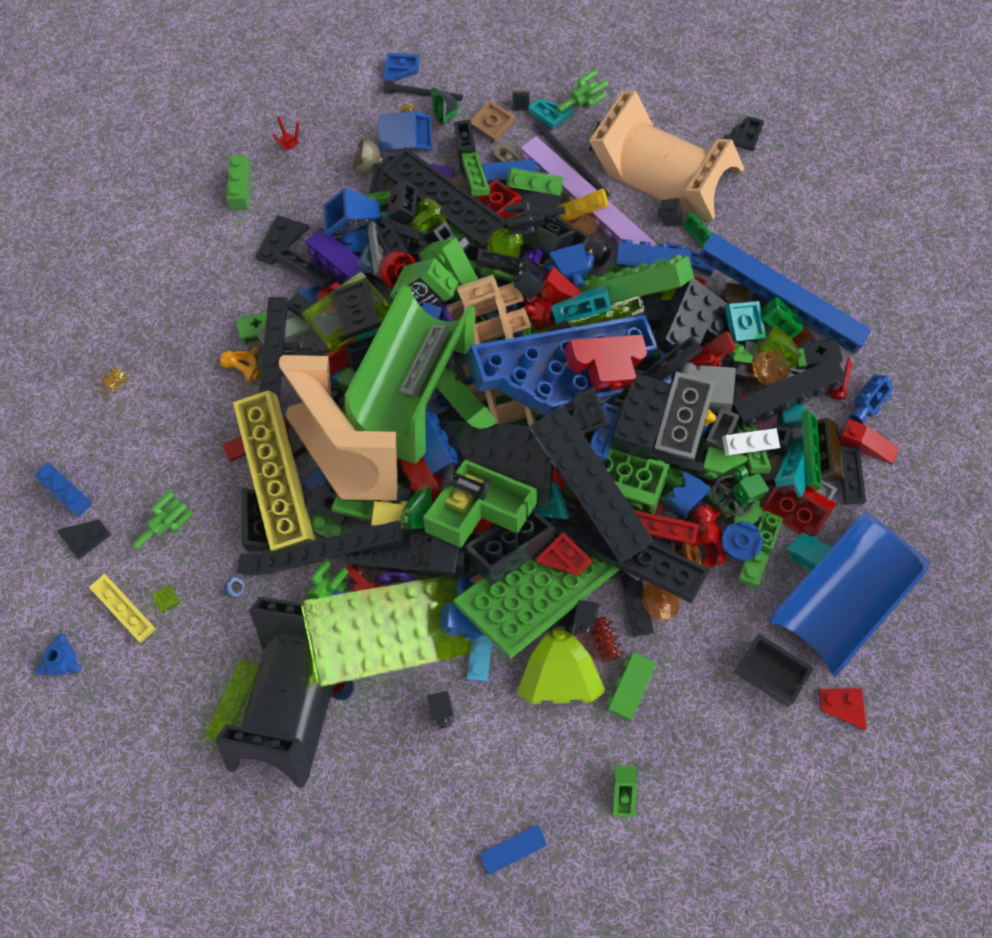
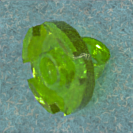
M430 198L423 199L417 203L418 216L414 218L411 227L418 229L419 232H424L426 229L430 230L435 225L445 222L446 217L441 215L439 212L441 208L435 201Z
M505 228L493 231L491 237L488 238L489 251L519 258L520 247L523 245L522 235H510L509 232L511 231Z

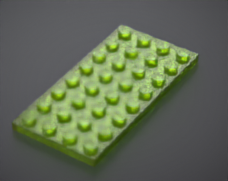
M442 576L303 600L301 606L318 687L471 654L470 640L464 639V636L461 635L448 636L446 632L439 631L441 607L450 602L454 603L453 600L459 596L455 578Z

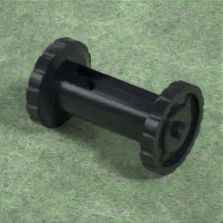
M453 464L447 466L442 476L440 489L445 490L447 486H451L476 496L475 502L478 499H485L490 486L489 479L485 478L480 483L453 472Z

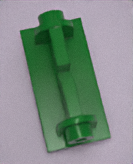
M689 212L686 215L687 219L682 222V226L703 248L713 232L699 220L695 213Z

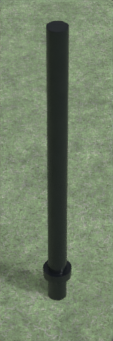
M537 120L534 126L539 130V134L543 135L596 190L604 189L606 197H609L610 193L548 131V127L546 125L543 126Z

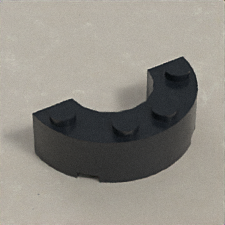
M579 600L574 608L545 631L550 633L559 627L574 636L576 634H591L595 628L599 603Z

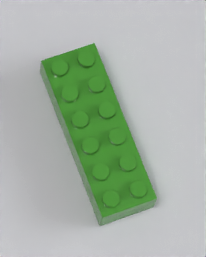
M679 254L670 257L666 261L658 259L649 265L642 263L632 269L630 267L622 268L616 273L609 271L603 273V276H589L586 280H583L584 286L579 290L583 293L607 286L610 301L615 302L681 287L693 279L694 275L689 256L682 257Z

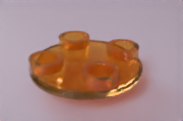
M777 349L762 351L753 361L755 377L766 386H771L787 379L791 373L787 360Z

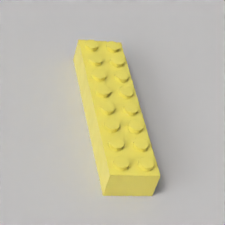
M268 390L233 402L270 550L277 551L315 541L277 395Z

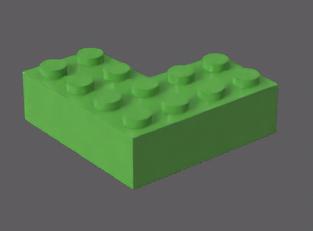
M464 460L456 473L463 476L467 473L482 480L485 478L490 480V486L485 499H478L475 502V497L463 514L446 506V500L455 489L447 486L423 517L425 532L460 548L481 518L518 533L526 521V516L530 515L537 504L536 489Z

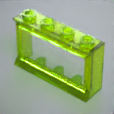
M362 271L335 289L337 290L365 279L378 318L386 315L390 308L387 299L381 295ZM330 293L302 312L307 324L330 352L349 340H346Z

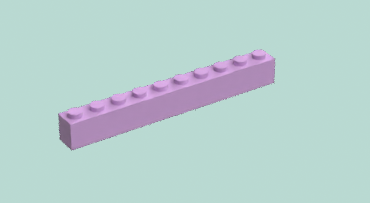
M537 136L521 147V157L523 160H535L537 172L559 175L564 178L560 196H564L568 202L597 191ZM609 201V207L584 216V218L587 217L591 220L592 225L596 229H601L607 239H612L616 247L618 242H622V239L633 240L632 244H640V241L651 242L650 246H656V243Z

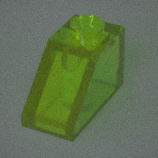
M776 326L759 347V349L789 370L802 356L792 338Z

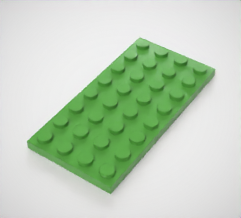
M584 552L592 560V563L579 576L537 563L535 559L541 554L539 553L493 585L482 578L454 599L453 602L485 636L511 659L574 608L579 600L585 599L620 569Z

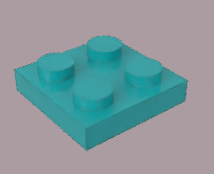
M759 301L734 303L725 306L733 342L766 338Z

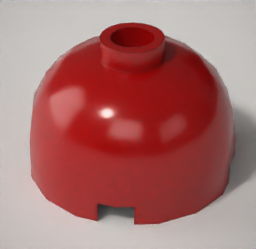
M401 251L388 253L382 258L379 265V274L382 281L389 287L394 288L403 267L416 263L415 259Z

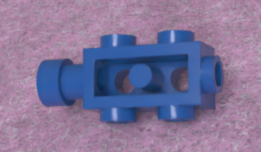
M873 375L853 400L857 409H854L849 415L850 420L863 424L867 419V415L873 416L880 412L882 403L891 397L890 393L893 387L891 386L892 379L886 375Z

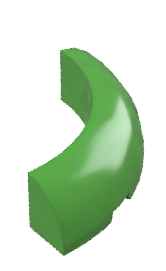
M444 368L436 387L456 411L471 426L479 429L488 428L497 423L489 410L477 400L460 379L458 381L455 380L457 376L452 369Z

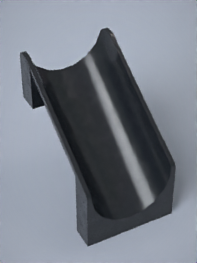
M259 596L249 609L264 652L241 727L226 724L215 739V742L229 772L234 773L242 759H256L278 768L291 779L296 787L303 788L311 773L344 647L331 607Z

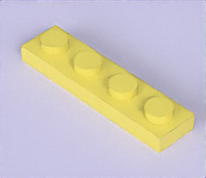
M103 574L89 587L140 643L156 630L152 623L106 574Z

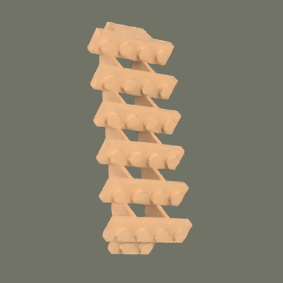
M490 275L457 287L461 300L447 305L453 321L460 320L470 305L475 307V317L497 309L500 314L498 317L475 324L474 345L503 336L506 339L513 338V333L531 327L525 308L506 314V306L524 301L522 293L513 286L514 283L498 288L494 276ZM468 363L462 365L466 377L472 376ZM475 383L467 385V388L480 402L488 401L489 408L487 409L496 419L497 423L495 424H507L526 417L529 426L536 423L535 415L539 413L517 400L496 406V397L505 395L500 390L494 388L477 392Z

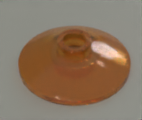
M652 584L647 585L643 591L642 602L644 608L652 617L658 620H669L678 613L680 608L679 597Z

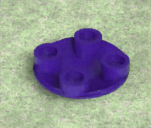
M392 571L378 575L376 580L381 583V586L384 585L387 588L393 587V582H400L401 588H406V586L412 588L416 577L408 573Z

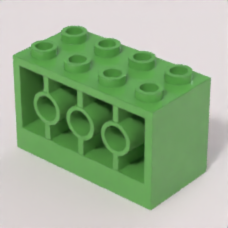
M609 449L607 458L602 463L633 510L655 514L666 483L669 464L661 460H645Z

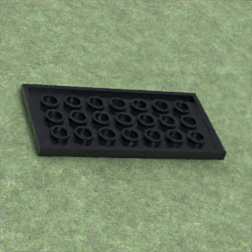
M439 420L440 423L438 425L447 434L449 446L457 453L456 459L459 464L454 466L453 472L459 469L464 460L470 461L535 488L537 495L535 507L550 508L554 465L529 429L530 426L494 424L488 428L479 429L471 426L466 421ZM403 473L401 482L410 484L408 476Z

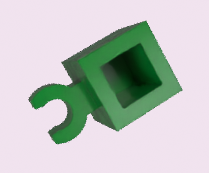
M745 466L737 468V471L733 473L739 483L732 490L742 506L762 498L769 491L759 473L749 477Z

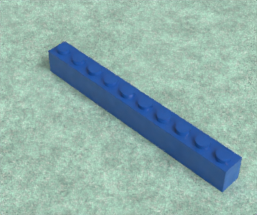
M712 233L697 257L769 302L777 296L802 319L803 323L831 340L837 339L838 344L848 351L856 353L864 345L871 332V329L866 327L865 324L853 319L847 313H843L832 304L822 300L816 294L804 289L800 284L791 281L785 275L778 273L769 265L760 262L754 256L747 254L738 246L729 243L715 233Z

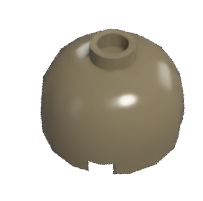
M361 138L357 145L360 148L358 152L355 151L352 168L355 173L367 175L374 172L375 163H382V157L380 156L378 146L374 142Z

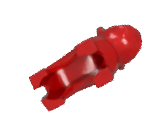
M699 504L692 512L694 521L699 524L695 545L690 546L693 548L697 547L699 543L706 548L707 555L703 559V563L706 568H713L716 563L720 566L726 562V553L721 543L722 533L715 523L716 518L722 511L720 509H712L709 505Z

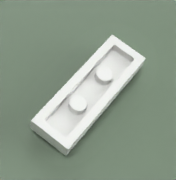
M777 428L722 436L725 456L780 448Z

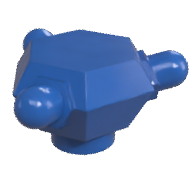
M64 634L57 635L54 643H51L41 658V663L35 669L37 675H43L44 673L48 675H63L68 672L70 673V671L74 673L81 671V665L76 663L77 656L70 642L66 641Z

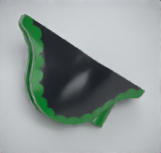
M432 87L431 97L434 115L440 125L445 126L447 121L455 117L459 110V105L450 94L443 93L437 88Z

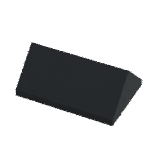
M242 488V545L248 552L270 550L256 491Z

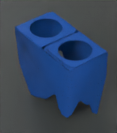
M689 471L688 473L683 472V476L686 479L685 487H674L673 491L667 493V497L660 498L682 521L708 496L711 488Z

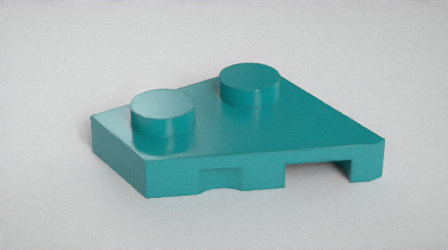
M538 99L528 107V112L553 130L574 113V108L569 107V110L566 109L559 113L557 107L560 104Z

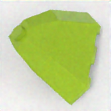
M559 627L544 636L531 654L517 690V695L531 704H541V701L553 700L554 704L570 703V700H583V703H592L605 693V688L590 654L574 635Z

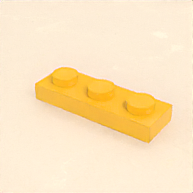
M600 189L562 204L561 207H565L566 213L560 214L558 217L571 222L609 207L605 190Z

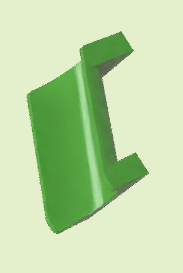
M403 285L398 290L345 394L346 418L355 431L396 432L397 457L414 464L426 453L425 407L453 350L466 354L471 345H474V306H468L460 320L446 322L427 314L417 303L410 286ZM432 325L448 326L451 330L418 396L412 397L401 394L399 391Z

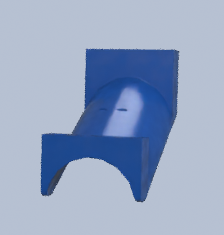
M865 510L772 614L768 621L771 624H779L790 629L809 643L825 661L830 673L836 677L902 599L925 575L931 561Z

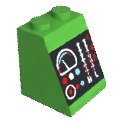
M435 258L404 266L390 296L395 299L398 290L403 285L410 286L412 294L421 308L423 303L438 306L453 296L459 282Z

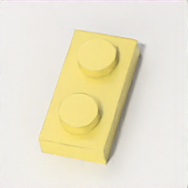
M467 473L464 475L480 483L484 481ZM455 488L446 500V506L464 514L476 496Z

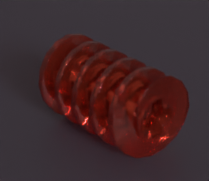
M607 617L597 618L594 631L591 632V635L595 636L593 639L594 643H599L596 646V650L602 651L598 655L599 658L604 659L601 663L618 659L625 653L624 651H618L622 643H615L619 635H612L617 629L609 627L614 621L607 620Z

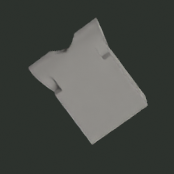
M687 362L678 369L680 373L715 381L709 410L714 413H719L721 408L731 411L736 368L702 365L698 367Z

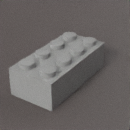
M676 372L655 444V450L694 461L715 388V381Z

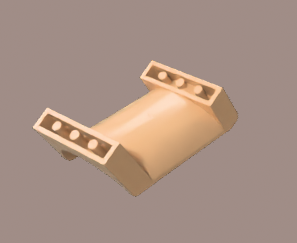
M636 91L621 92L589 140L608 176L660 200L679 198L684 211L695 213L697 217L709 222L715 218L714 195L722 173L726 169L735 173H742L744 170L732 139H716L712 148L708 151L654 127Z
M281 356L279 367L303 401L300 404L288 407L286 413L287 420L339 498L397 500L396 432L355 431L332 398L328 356Z

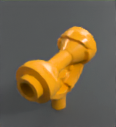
M254 347L250 352H232L229 350L220 356V365L223 368H236L240 370L248 382L254 383L261 378V368L256 359V355L260 352L259 348ZM239 361H245L249 364V366H246L240 363Z

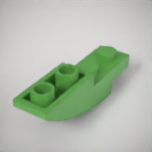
M764 511L757 527L759 529L758 532L763 538L762 549L755 558L750 561H744L738 582L757 589L783 518Z

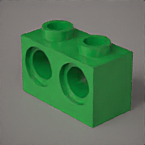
M777 296L762 307V319L787 342L802 331V319Z

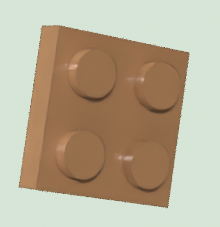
M489 100L471 119L472 129L495 143L516 121V116Z

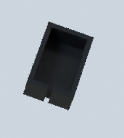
M758 633L733 673L789 707L795 702L803 688L802 686L806 683L814 668Z

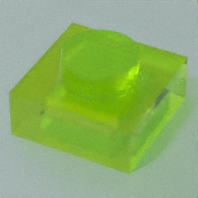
M172 585L153 594L162 613L181 604Z

